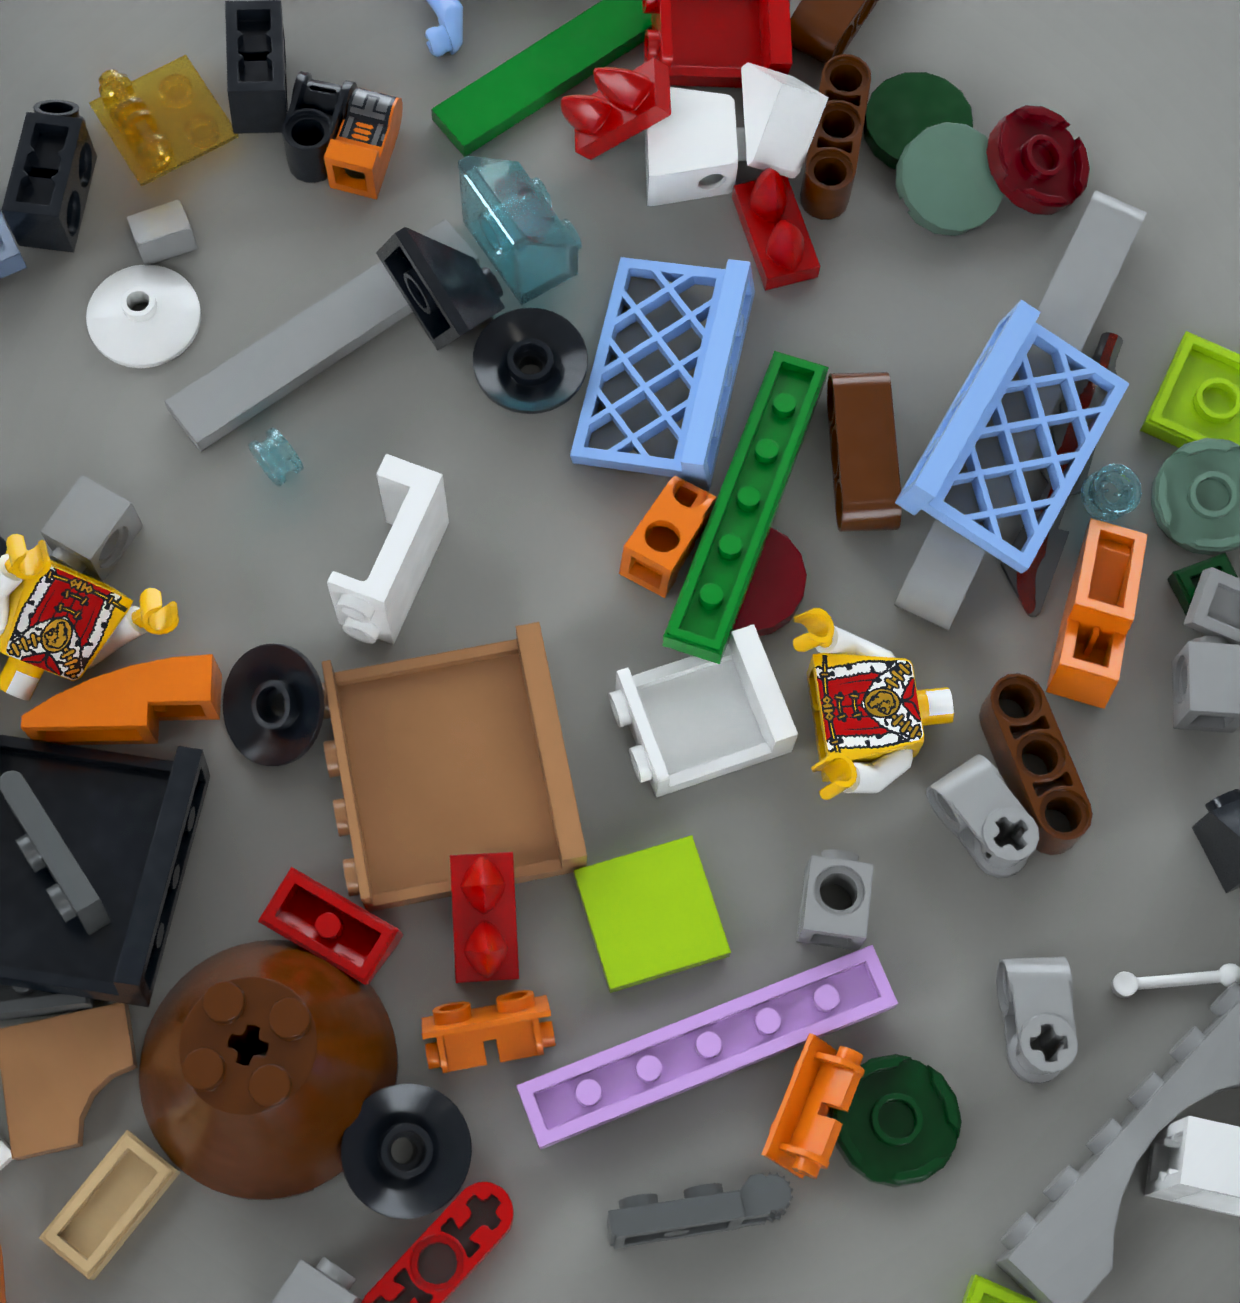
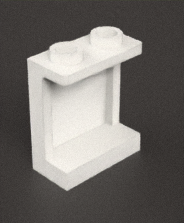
M386 454L376 476L386 523L392 525L391 530L367 580L359 581L332 571L327 581V586L338 622L343 625L342 629L345 633L365 643L373 644L379 639L394 645L446 531L449 518L443 474Z
M754 624L731 631L729 644H727L720 664L690 656L633 676L627 667L616 671V691L608 693L612 712L618 726L621 728L629 725L636 746L629 748V754L635 774L640 783L650 781L656 798L790 753L798 736Z

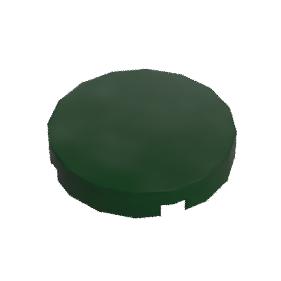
M904 72L886 79L872 92L866 108L863 126L864 139L875 157L888 167L896 170V165L905 146L927 127L951 122L966 124L973 128L972 109L962 91L945 78L927 72Z
M899 1054L871 1058L860 1065L865 1070V1073L859 1081L848 1112L832 1108L830 1117L843 1124L835 1146L848 1166L870 1182L894 1188L919 1184L944 1168L956 1148L962 1120L957 1097L943 1075L929 1065L926 1066L920 1061L912 1060L911 1057Z

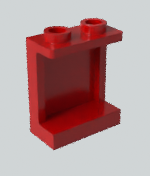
M642 0L643 13L652 14V30H646L644 61L647 62L655 58L669 67L670 86L742 88L741 67L747 62L787 75L791 69L793 62L789 0Z

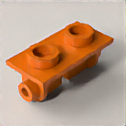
M531 990L508 992L496 997V1004L472 1009L469 1002L443 1004L432 1010L433 1016L421 1018L422 1039L436 1037L437 1042L425 1044L428 1068L430 1070L441 1067L443 1074L487 1065L483 1041L496 1039L500 1062L544 1055L543 1048L556 1046L552 1021L539 1023L538 1019L551 1016L547 995L534 997V992Z
M809 1033L801 1055L794 1066L792 1078L776 1118L772 1122L769 1136L761 1155L802 1179L804 1175L817 1179L820 1168L828 1169L829 1159L843 1124L836 1119L827 1117L830 1107L848 1112L859 1081L865 1073V1070L860 1066L864 1056L845 1046H839L837 1051L816 1035Z

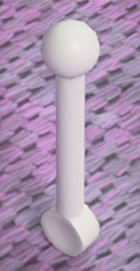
M1227 963L1216 971L1137 978L1134 974L1123 971L1119 972L1112 979L1111 989L1116 996L1129 998L1137 990L1212 983H1221L1225 987H1229L1235 981L1240 985V967L1236 964Z

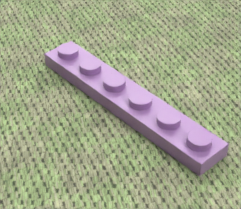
M870 945L518 1084L516 1087L538 1147L541 1150L805 1044L809 1033L821 1038L891 1010L897 1006L898 1002L873 945Z

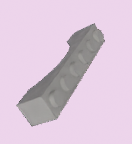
M1236 981L1210 1006L1209 1009L1217 1017L1203 1032L1194 1026L1170 1050L1169 1054L1176 1062L1161 1078L1155 1072H1152L1130 1094L1128 1100L1135 1108L1120 1124L1113 1118L1109 1119L1090 1138L1086 1147L1093 1154L1080 1169L1076 1171L1071 1165H1068L1050 1182L1043 1191V1194L1051 1201L1034 1219L1027 1212L1024 1213L1001 1237L1000 1242L1007 1250L995 1263L1031 1299L1038 1301V1303H1083L1113 1269L1114 1232L1121 1199L1138 1160L1156 1135L1184 1109L1201 1099L1230 1089L1240 1088V985Z

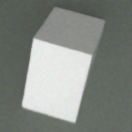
M747 62L741 67L747 166L761 170L772 168L780 175L793 179L801 171L829 97L793 76Z

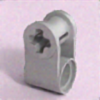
M980 754L975 755L926 788L928 801L938 818L957 836L976 861L978 867L986 874L996 878H1008L1017 874L1025 866L1028 857L1035 851L1039 841L1038 826L1009 790L997 768L986 757ZM996 837L1000 841L1011 838L1016 844L1015 848L1011 844L1005 845L1002 848L999 847L995 842Z
M1066 957L1000 959L997 966V996L1000 1010L1003 1014L1007 1059L1010 1068L1017 1077L1027 1083L1042 1084L1049 1082L1073 1062L1078 1051L1072 1005L1073 981L1070 965ZM1037 1038H1039L1042 1048L1052 1049L1054 1055L1047 1061H1045L1042 1051L1031 1049L1030 1044Z

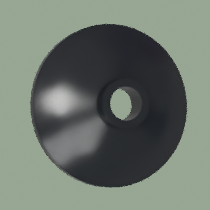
M520 308L496 317L480 333L473 351L474 374L486 396L507 410L524 414L551 411L568 402L582 386L588 367L587 348L577 328L563 316L541 308ZM532 364L538 366L541 371L536 374H525L521 372V369L526 365Z
M274 643L256 646L243 654L230 671L223 693L225 726L236 748L254 763L263 766H283L301 758L308 752L318 737L324 718V692L319 675L309 659L291 646Z
M412 1083L391 1085L367 1097L363 1101L359 1116L345 1129L340 1148L344 1177L354 1195L371 1210L381 1215L398 1219L422 1217L446 1205L463 1185L470 1168L472 1156L470 1131L458 1107L441 1092L425 1085ZM403 1137L411 1142L413 1154L406 1163L400 1164L393 1159L391 1148L397 1139Z

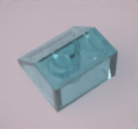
M466 156L458 160L463 223L521 305L578 275V250L582 248L580 237L573 224L566 218L560 220L551 208L552 201L550 195L538 177L531 179L518 161Z

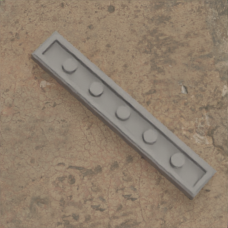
M446 219L422 234L474 257L479 265V257ZM380 261L165 400L168 411L201 452L413 311Z

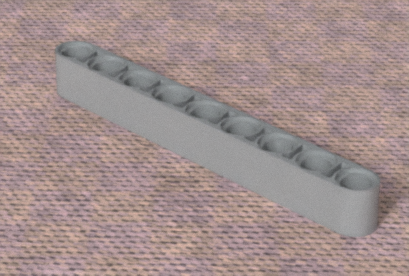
M1095 190L1037 309L1041 313L1036 323L1077 350L1082 351L1147 212ZM1032 344L1027 357L1033 377L1056 374L1051 355ZM1017 372L1012 381L1020 380ZM1060 384L1037 388L1045 416L1051 415L1062 393ZM1023 391L1003 395L1001 402L1008 423L1031 419ZM992 417L986 427L994 426ZM1035 429L1011 433L1019 462L1029 461L1038 443ZM997 436L977 441L975 449L981 469L1006 465ZM966 463L963 465L959 474L968 472ZM1009 475L985 479L993 509L1007 507L1014 494ZM971 482L954 485L950 488L944 502L964 515L980 512ZM1002 518L996 519L998 525ZM935 519L894 606L945 630H949L986 551Z

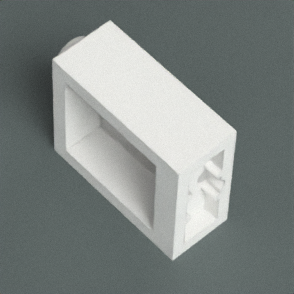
M1193 1116L1184 1117L1165 1126L1151 1142L1145 1196L1240 1217V1127Z

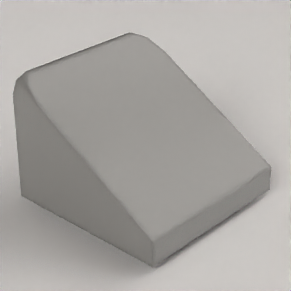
M179 199L126 217L144 265H151L198 249L192 228Z

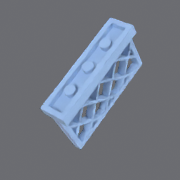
M620 257L570 453L572 463L667 477L678 476L703 490L710 491L755 295L751 263L749 261L728 259L726 269ZM631 277L654 279L661 288V290L637 305L627 293ZM695 284L713 286L712 299L692 312L679 296V294ZM671 300L683 317L662 331L657 332L645 316ZM624 305H625V306L627 307L628 311H626V312H624V313L622 314L623 308H624ZM707 318L706 325L704 328L700 322ZM637 321L650 338L624 354L615 343L617 333ZM692 328L702 340L700 349L679 361L667 343ZM659 349L671 367L645 383L633 365ZM613 354L616 360L610 363L611 355ZM695 368L694 376L692 378L688 372ZM625 370L638 388L611 404L602 392L604 383ZM680 377L690 390L689 397L667 412L654 393ZM647 399L659 415V418L632 433L620 415ZM600 403L604 409L597 413ZM683 418L682 426L680 429L676 422ZM610 421L615 423L625 437L624 440L608 450L588 447L592 433ZM668 428L678 441L674 459L649 456L641 444ZM634 449L637 454H633V453H629V452Z
M1020 300L998 323L895 501V504L914 516L922 509L1021 574L1029 569L1129 386L1128 382L1036 323L1041 312L1023 300ZM1032 344L1051 355L1056 374L1033 377L1027 357ZM1017 372L1020 380L1012 381ZM1088 379L1105 390L1107 394L1101 405L1082 409L1074 381ZM1060 384L1068 412L1045 416L1037 388ZM1023 391L1031 419L1008 423L1001 399L1004 394ZM992 417L994 426L986 427ZM1093 418L1091 424L1088 427L1086 420ZM1071 422L1078 447L1075 452L1057 455L1049 426ZM1035 429L1043 458L1019 462L1011 433ZM997 436L1006 465L981 469L975 444L979 439ZM966 463L968 472L959 474L963 465ZM1068 464L1064 473H1062L1060 465ZM1046 468L1053 493L1048 499L1031 502L1023 472ZM1009 475L1017 505L993 509L985 479ZM971 482L980 512L964 515L944 502V499L952 486ZM1043 510L1037 520L1035 511ZM1021 514L1027 534V540L1021 551L1002 539L996 519Z

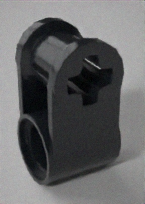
M300 71L297 75L291 103L282 126V135L289 169L298 180L306 183H317L328 178L324 155L330 139H336L341 123L346 118L350 98L357 88L356 82L346 80L343 85L314 80L311 73Z

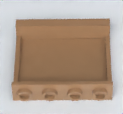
M540 622L515 626L516 639L339 672H334L331 660L321 661L325 681L322 683L325 702L323 720L331 718L334 740L323 741L329 777H341L344 798L333 800L334 814L339 836L350 835L354 855V858L343 859L344 875L349 897L360 895L365 910L374 912L451 897L450 855L513 852L515 884L573 873L576 869L587 866V852Z

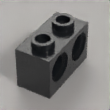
M281 0L225 1L227 92L233 134L282 133V126L288 112L286 49Z
M26 112L1 209L18 246L74 253L97 160V154L83 118Z

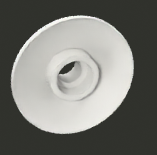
M135 265L110 275L94 291L86 312L87 329L96 348L109 360L132 368L160 366L177 358L194 341L201 323L200 303L191 284L177 272L158 265ZM149 303L144 310H131L137 304Z

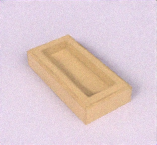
M126 1130L40 1235L39 1239L87 1279L94 1281L181 1172L136 1135Z

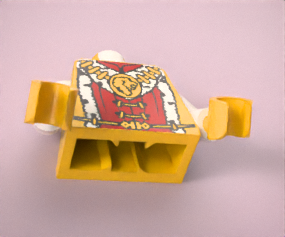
M12 534L7 538L6 553L0 557V652L9 656L0 674V690L19 699L30 701L44 671L76 681L83 676L86 670L91 669L116 650L146 632L162 635L173 631L178 626L177 602L172 601L162 607L161 591L155 588L145 589L140 595V608L131 606L133 600L109 584L50 560L45 540H40L33 549L27 550L24 536Z
M813 608L794 617V622L803 624L807 628L808 633L794 638L793 646L798 652H806L813 648L820 652L812 655L806 673L819 762L813 765L811 770L812 772L821 771L822 782L831 781L829 785L819 790V794L822 799L829 800L841 792L878 793L911 767L913 758L918 755L924 743L923 726L953 722L954 706L951 691L948 687L917 690L913 664L910 660L896 658L891 651L834 626L831 616L825 610Z

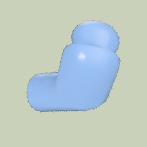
M426 0L437 15L439 26L430 27L425 32V37L428 39L426 44L430 53L436 57L443 56L447 52H450L451 55L455 54L463 44V6L459 0Z

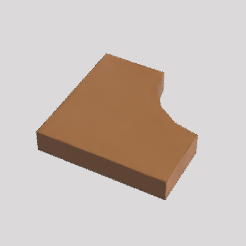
M114 1003L0 1028V1069L12 1159L19 1161L83 1146L84 1120L95 1096L115 1077L138 1068L128 1004Z

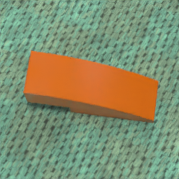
M1090 518L1070 585L1046 692L1105 709L1120 678L1126 635L1135 616L1148 534Z
M213 654L170 657L130 665L91 678L54 695L21 716V729L30 739L66 745L158 744L159 721L220 720L222 673Z

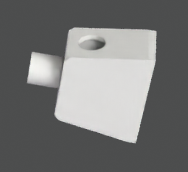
M670 87L671 115L644 130L647 206H658L731 193L736 183L738 161H747L745 127H736L734 98L728 94Z

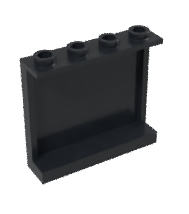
M0 735V776L11 770L18 771L23 775L96 891L111 920V923L91 935L87 934L77 916L65 923L46 891L47 888L56 884L46 867L35 873L15 841L25 835V832L0 791V984L149 1007L210 780V773L203 749L178 746L174 761Z

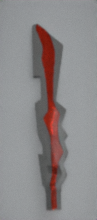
M1103 333L1091 359L1117 375L1115 363L1123 344V339L1114 333ZM1088 379L1074 381L1082 409L1101 405L1107 394L1105 390ZM1065 400L1061 401L1059 405L1060 413L1068 412ZM1093 418L1086 420L1088 427L1091 424ZM1072 423L1051 426V434L1057 455L1075 452L1078 442ZM1095 448L1029 569L1021 574L1004 562L1000 564L1025 612L1030 617H1037L1043 607L1069 535V531L1058 529L1069 497L1080 494L1084 490ZM1068 464L1060 465L1062 473H1064ZM1046 468L1040 469L1048 485L1039 500L1048 499L1053 493ZM1043 510L1035 511L1037 520ZM1024 525L1012 546L1020 551L1027 540Z

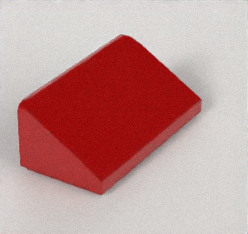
M293 867L286 874L258 920L262 925L327 961L366 986L397 947L404 935L398 928Z

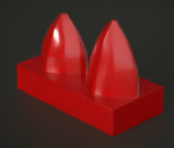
M652 58L634 70L616 67L595 68L593 74L594 81L599 89L597 92L591 95H567L561 99L562 114L566 121L575 128V152L592 160L671 115L669 67L659 60Z
M766 168L756 180L734 185L732 199L765 291L818 278L821 266L788 177L780 175L772 168Z
M513 852L450 855L456 983L519 979Z

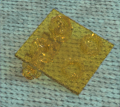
M187 55L179 57L133 81H130L127 75L119 73L115 69L107 70L101 74L98 80L100 84V97L89 102L90 107L141 187L239 137L238 134H233L231 122Z

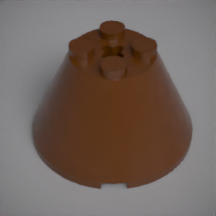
M289 940L249 942L225 949L207 958L184 975L163 999L150 1022L141 1051L139 1066L141 1102L149 1127L162 1150L176 1166L200 1184L216 1192L248 1200L290 1198L313 1191L314 1188L343 1172L340 1148L345 1129L359 1116L363 1101L382 1088L397 1084L398 1049L388 1013L370 984L364 985L327 961ZM268 1050L265 1056L258 1055L259 1053Z

